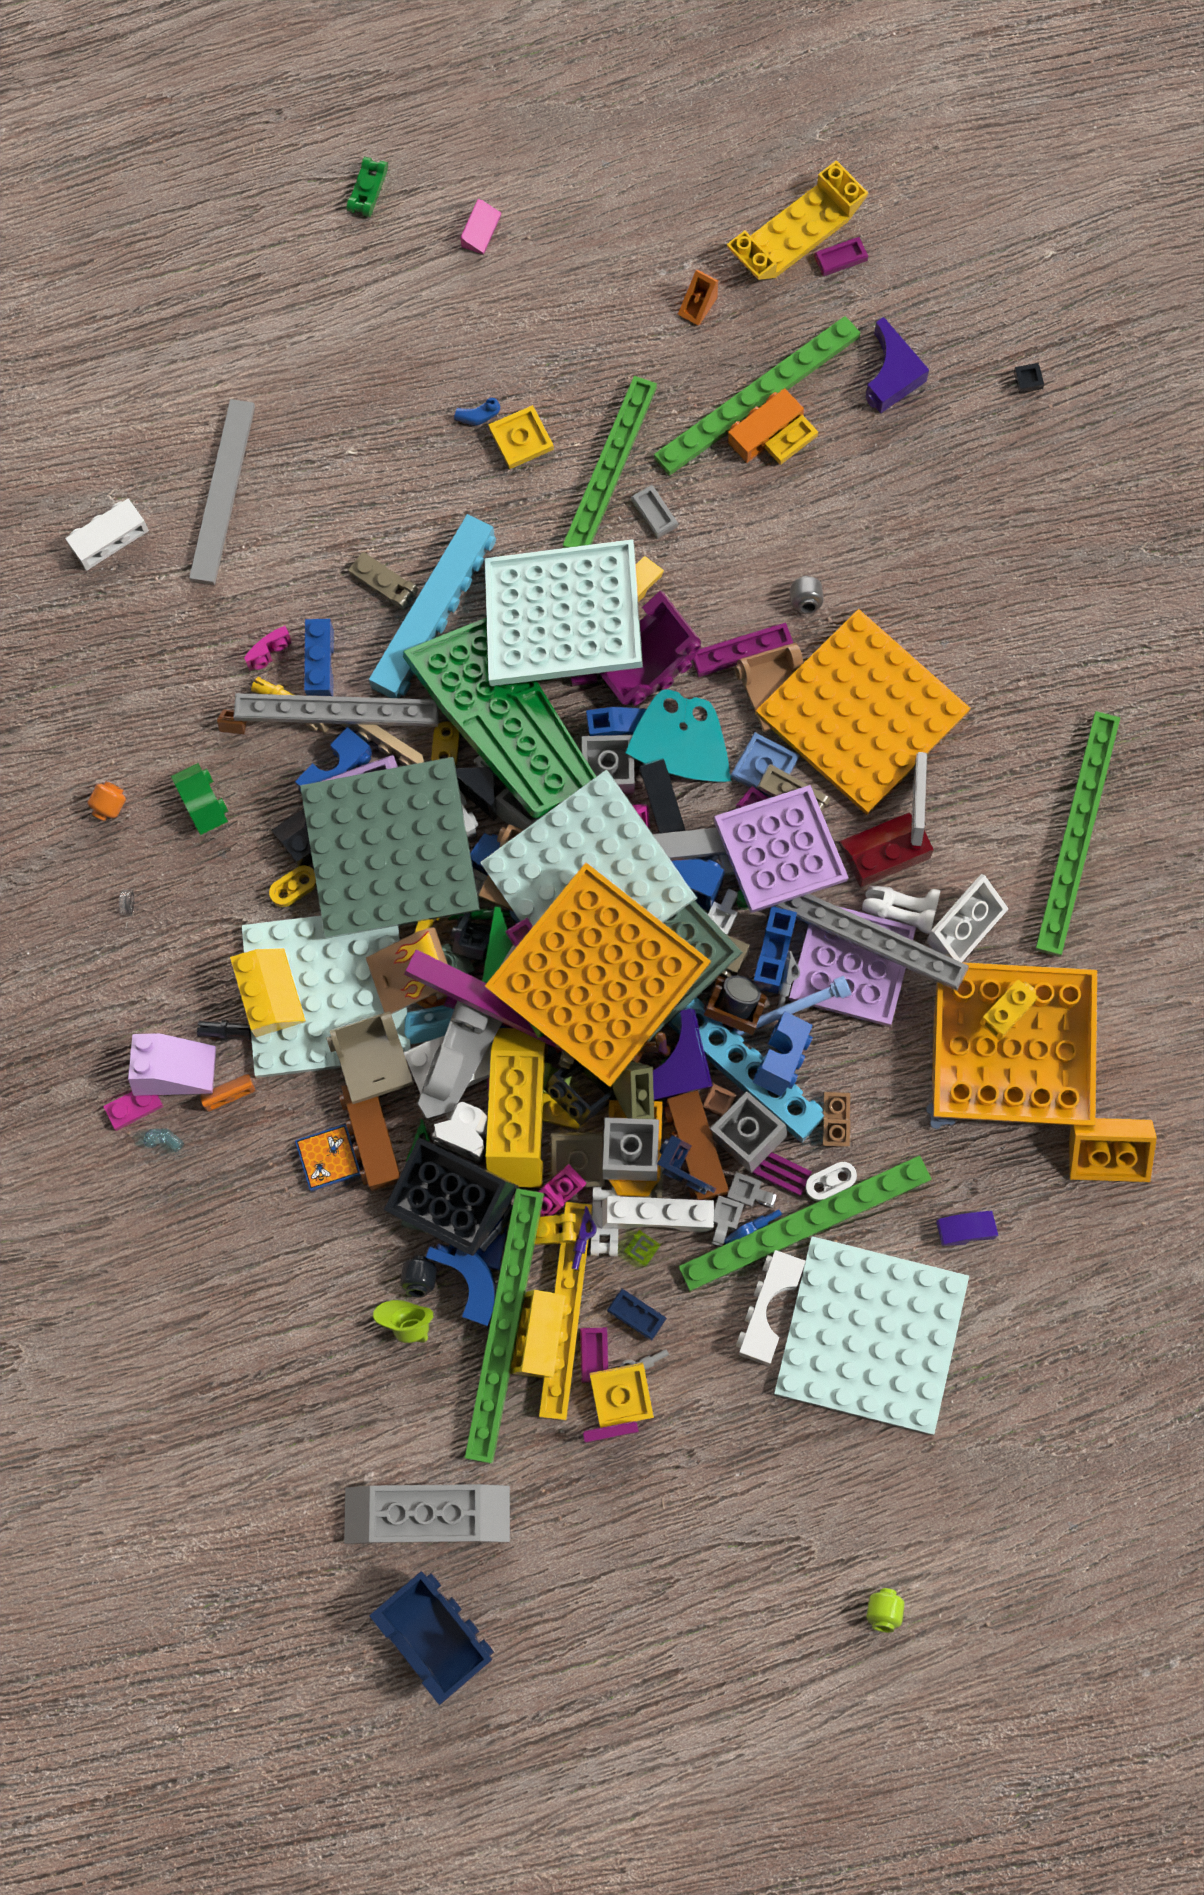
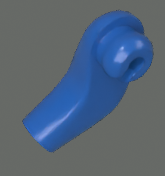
M492 397L474 409L457 408L454 420L472 426L481 425L499 413L500 404L496 398Z

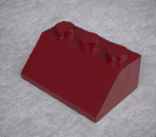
M910 812L839 841L860 888L931 859L934 849L925 830L921 846L912 845L911 843L912 814Z

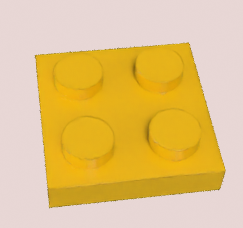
M533 405L488 424L489 430L509 470L554 450V445Z
M643 1362L590 1373L600 1428L654 1418Z

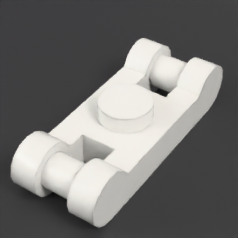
M593 1187L592 1219L596 1225L597 1232L591 1238V1256H599V1253L618 1256L619 1229L602 1228L601 1200H604L607 1196H618L614 1187H612V1190H601V1187ZM600 1236H610V1243H599Z

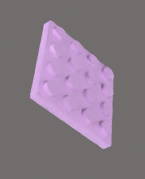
M811 785L714 816V823L750 913L848 880V875Z
M842 908L908 939L913 940L915 926ZM809 924L798 963L800 976L793 982L789 1000L795 1002L831 987L830 984L834 982V979L844 975L852 995L843 999L834 996L812 1006L891 1027L906 968Z

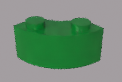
M199 763L171 776L200 835L228 822L225 813L229 811L222 798L216 799L209 785L214 781L207 768L202 770Z

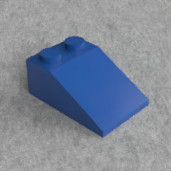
M701 859L671 861L697 897L696 903L702 909L710 911L723 886L724 869L712 860H707L706 862Z

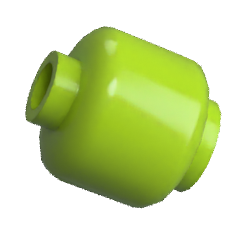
M882 1588L880 1592L873 1593L869 1597L867 1621L876 1631L892 1633L894 1629L902 1625L905 1603L901 1597L896 1595L897 1592L895 1590Z

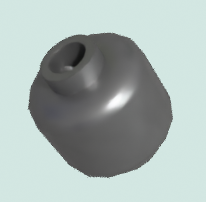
M802 576L791 584V603L795 610L803 614H812L822 606L824 602L821 582L817 578Z

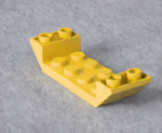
M836 160L818 174L816 186L751 236L744 230L727 243V248L758 280L776 278L848 223L868 196V192Z
M499 1028L491 1048L486 1142L487 1170L518 1185V1187L542 1188L543 1161L540 1159L544 1067L545 1056H548V1044L517 1029Z

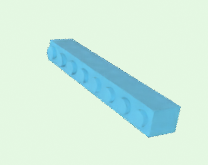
M468 514L466 515L370 676L371 689L389 698L399 699L401 695H406L411 685L409 681L414 672L404 660L403 651L434 639L438 632L442 633L448 622L447 617L450 612L454 613L460 602V595L463 591L466 592L469 589L473 573L480 570L484 562L483 556L487 550L491 551L496 542L493 526Z

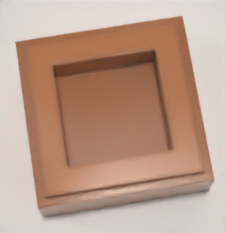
M713 1083V1087L710 1088L704 1100L703 1109L722 1117L731 1108L737 1094Z

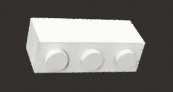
M126 499L113 505L111 510L103 515L95 516L84 527L73 530L65 539L87 571L149 530L144 519L131 501Z

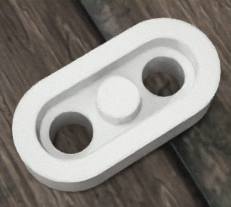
M847 1162L834 1164L809 1177L806 1183V1193L814 1201L827 1199L852 1187L857 1178L856 1170ZM845 1173L848 1179L840 1181L838 1174ZM821 1184L824 1190L818 1193L814 1190V1186Z

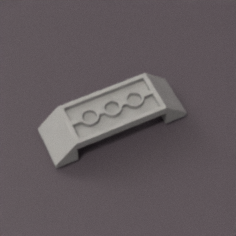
M470 1484L345 1488L344 1544L510 1542V1486Z

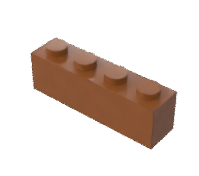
M347 1085L341 1086L343 1094L339 1095L343 1111L348 1109L350 1119L346 1120L349 1134H355L357 1144L353 1145L356 1159H362L364 1169L360 1170V1175L364 1186L369 1184L371 1191L395 1185L400 1177V1171L379 1097L353 1104Z
M698 1090L668 1098V1107L664 1108L667 1122H673L675 1132H672L671 1135L692 1145L681 1166L682 1171L688 1172L689 1175L716 1188L714 1193L707 1190L706 1194H703L687 1186L690 1198L714 1200L718 1196H728L729 1190Z

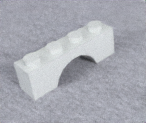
M607 1196L602 1201V1228L668 1227L680 1231L708 1232L714 1227V1201Z
M775 1250L773 1257L767 1255L763 1271L767 1272L764 1282L758 1281L753 1295L758 1297L756 1306L749 1307L745 1321L749 1323L747 1332L741 1331L736 1347L741 1348L740 1356L770 1366L779 1337L771 1330L767 1322V1305L777 1294L783 1291L796 1290L806 1262L805 1260Z

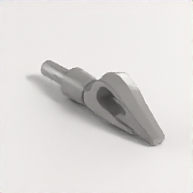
M788 951V956L785 960L782 981L778 991L780 997L777 1009L784 1006L786 996L790 994L792 982L800 976L799 967L791 951Z
M665 1349L652 1357L648 1355L639 1362L627 1359L621 1363L620 1367L643 1362L644 1369L646 1370L655 1366V1362L668 1356L669 1353Z

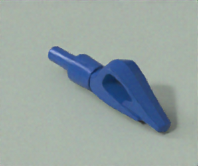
M778 1209L765 1217L761 1215L752 1222L742 1225L724 1239V1243L728 1244L767 1226L768 1222L782 1215L781 1211Z

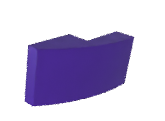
M993 1211L965 1213L936 1220L942 1246L966 1245L970 1241L993 1240L999 1236Z

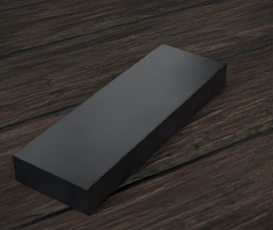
M664 758L640 765V773L659 834L686 831Z

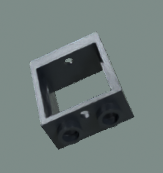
M575 1059L573 1064H570L569 1069L562 1067L555 1072L544 1087L549 1096L580 1126L609 1104V1100L616 1099L613 1085L611 1087L606 1085ZM579 1070L605 1093L603 1097L591 1106L565 1082Z

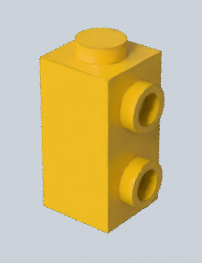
M1018 979L983 1016L980 1024L1000 1041L1036 1002L1038 996L1035 994V989L1027 982L1022 983Z

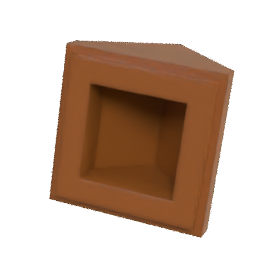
M222 710L217 718L219 732L245 735L247 721L234 720V710Z

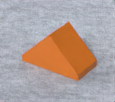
M695 270L678 315L696 325H700L717 299L718 280L699 270Z

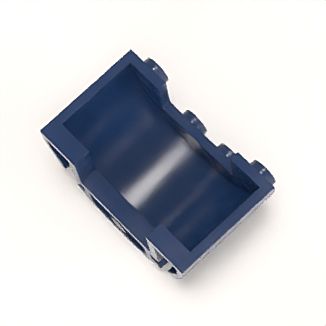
M421 1571L369 1616L385 1637L393 1642L422 1679L424 1687L435 1701L441 1705L493 1660L491 1655L494 1651L484 1639L482 1641L478 1639L476 1634L480 1631L470 1619L464 1621L460 1616L459 1612L462 1608L454 1598L451 1597L447 1600L438 1589L441 1587V1584L432 1573L426 1576Z

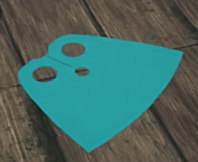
M664 689L660 691L651 701L638 723L626 754L645 764L664 758L668 773L703 781L731 782L726 746L720 722L713 705L709 701L698 697L686 699L679 692ZM672 698L677 702L678 710L675 713H669L664 709L663 703L665 699ZM700 706L706 710L707 719L705 721H698L694 718L693 709ZM681 722L687 724V730L683 731L680 729L679 725Z

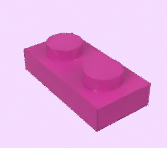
M130 1092L103 1107L114 1129L117 1131L164 1106L158 1095L134 1096L133 1092Z

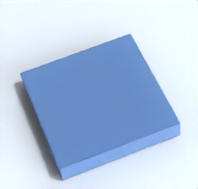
M754 732L732 771L731 778L748 787L753 786L764 795L772 798V796L757 788L767 766L771 764L790 775L800 755Z

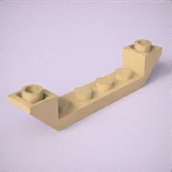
M305 723L310 729L314 731L319 729L323 733H326L332 725L330 723ZM340 724L345 728L352 727L358 731L357 735L366 742L371 740L378 744L377 747L380 751L388 756L393 754L399 758L398 761L403 766L424 762L422 754L377 725Z

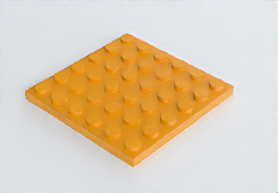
M858 609L755 711V715L758 714L773 727L772 730L860 810L868 815L914 768L916 754L918 752L928 754L969 713L971 708Z
M585 863L485 987L606 1085L611 1087L710 965L711 960L592 866Z

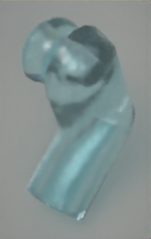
M167 1128L150 1129L145 1133L143 1139L144 1145L148 1148H153L159 1143H165L175 1152H178L184 1145V1142Z

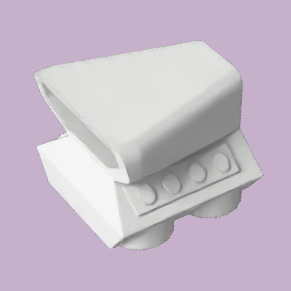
M460 1102L456 1104L453 1111L446 1114L448 1121L434 1124L435 1130L432 1138L435 1139V1144L475 1162H481L482 1158L486 1156L482 1139L487 1138L488 1116L481 1109L465 1102Z

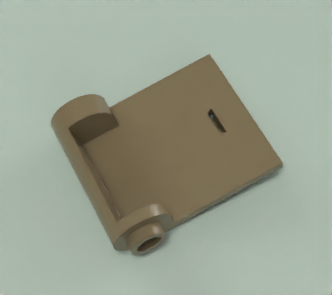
M390 1011L330 1030L331 1036L326 1037L330 1051H336L353 1104L414 1084Z

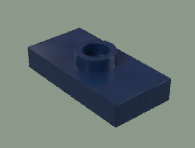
M621 1288L607 1309L608 1313L650 1341H653L667 1319L623 1288Z

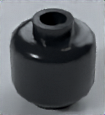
M414 1256L413 1259L404 1262L402 1266L400 1286L411 1297L422 1298L427 1296L435 1287L436 1266L425 1256Z

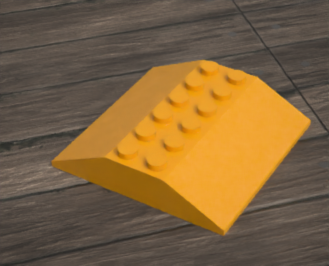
M964 963L968 965L969 969L957 991L936 982L932 1058L933 1117L1095 1127L1097 970ZM1018 979L1022 983L1027 982L1035 989V994L1038 998L1033 1006L999 1041L980 1024V1021Z

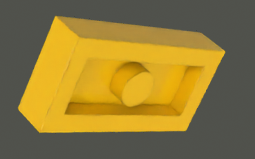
M801 415L766 442L764 448L781 465L818 436V431Z

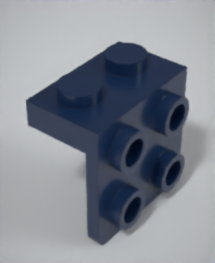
M673 1135L670 1140L666 1139L660 1149V1154L662 1155L657 1163L664 1168L662 1173L681 1183L684 1178L687 1179V1186L703 1194H706L707 1190L714 1193L715 1187L680 1170L692 1145Z

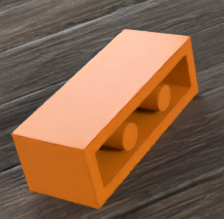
M785 388L779 393L774 392L760 408L758 406L753 408L747 418L742 422H735L730 427L728 444L748 463L765 450L766 442L803 415L804 408Z

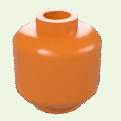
M107 781L104 784H97L87 802L88 806L93 809L92 815L103 821H106L107 817L117 818L126 802V797L122 794L124 790Z

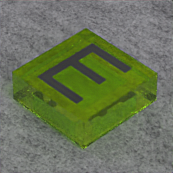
M638 1230L624 1250V1253L646 1268L661 1247V1244Z

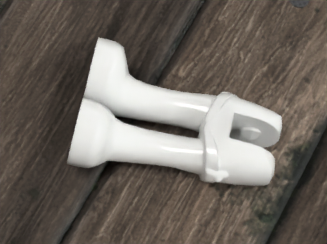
M868 886L866 890L867 899L863 902L862 910L873 916L902 921L915 926L924 933L930 934L941 890L931 889L924 898H916L894 891L891 887ZM892 905L901 906V907H904V908H907V909H910V910H913V911H916V912H911V911L903 910V909L894 907V906H892Z

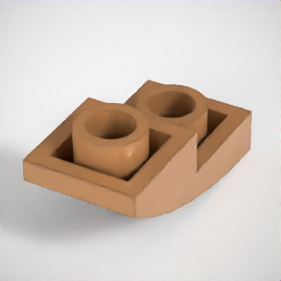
M823 1092V1146H850L851 1093Z

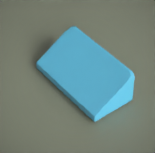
M442 1005L407 1012L404 1033L407 1039H410V1044L431 1041L445 1036L454 1009Z

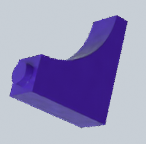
M884 317L876 322L874 335L877 337L883 350L884 364L878 375L867 385L866 390L868 404L872 408H876L880 413L927 382L929 374L927 366Z
M690 1008L680 1011L682 1025L678 1044L666 1062L653 1070L654 1101L713 1087L695 1009Z

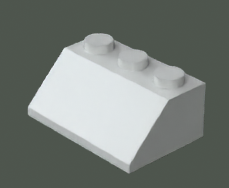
M981 874L931 930L927 942L933 950L963 962L1008 910V907L985 875Z

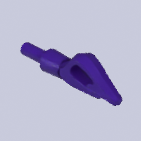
M585 1206V1213L583 1214L578 1238L573 1252H575L571 1268L573 1270H578L581 1255L585 1254L586 1241L594 1237L597 1232L596 1225L587 1206ZM588 1221H590L592 1231L589 1233L586 1232Z

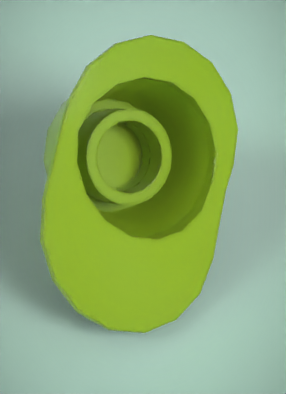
M391 1300L377 1306L373 1312V1318L379 1325L391 1329L400 1342L425 1343L428 1340L429 1323L433 1319L434 1313L427 1307L402 1300Z

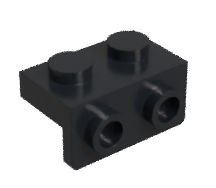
M473 912L465 913L464 916L460 915L457 926L453 927L450 936V942H454L452 952L464 955L468 959L483 960L488 950L491 927L471 922Z

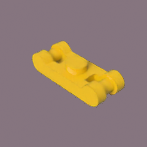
M566 1213L540 1217L534 1246L576 1242V1233L573 1232L576 1214ZM559 1225H563V1233L559 1234Z

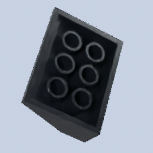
M418 1137L384 1210L474 1256L508 1209L518 1185L433 1142Z

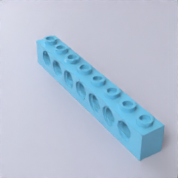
M696 997L683 1010L695 1009L696 1017L704 1022L699 1030L706 1059L744 1093L748 1092L773 1113L786 1125L787 1131L799 1142L803 1143L823 1121L824 1115L821 1113L823 1109L815 1101L811 1100L809 1102L802 1096L803 1091L796 1084H794L792 1089L786 1088L782 1096L773 1098L768 1094L767 1089L753 1083L748 1073L751 1070H758L763 1056L755 1048L749 1049L743 1044V1038L734 1030L729 1032L723 1026L724 1023L704 1016L705 1010L703 1008L705 1005ZM681 1013L668 1023L679 1035L681 1034L682 1025ZM713 1035H719L722 1037L723 1043L718 1046L712 1045L709 1042V1038ZM733 1052H737L742 1055L743 1060L739 1063H733L729 1060L728 1056ZM792 1104H796L801 1107L802 1113L794 1116L788 1112L787 1108Z

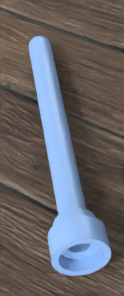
M844 975L834 979V982L830 984L831 987L761 1015L756 1029L779 1020L784 1011L793 1014L834 996L843 999L852 995ZM736 1028L731 1029V1031L734 1030L739 1035L746 1033L743 1031H739Z

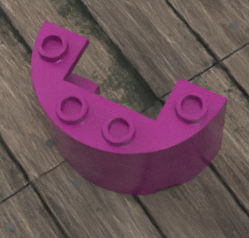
M659 591L642 607L647 614L639 621L643 667L599 673L623 705L633 703L636 706L659 689H668L674 683L673 679L677 675L685 673L692 667L691 661L701 648V640L663 591Z

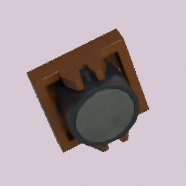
M737 975L725 979L718 976L713 984L704 1016L753 1035L767 997L761 993L759 987L752 980Z

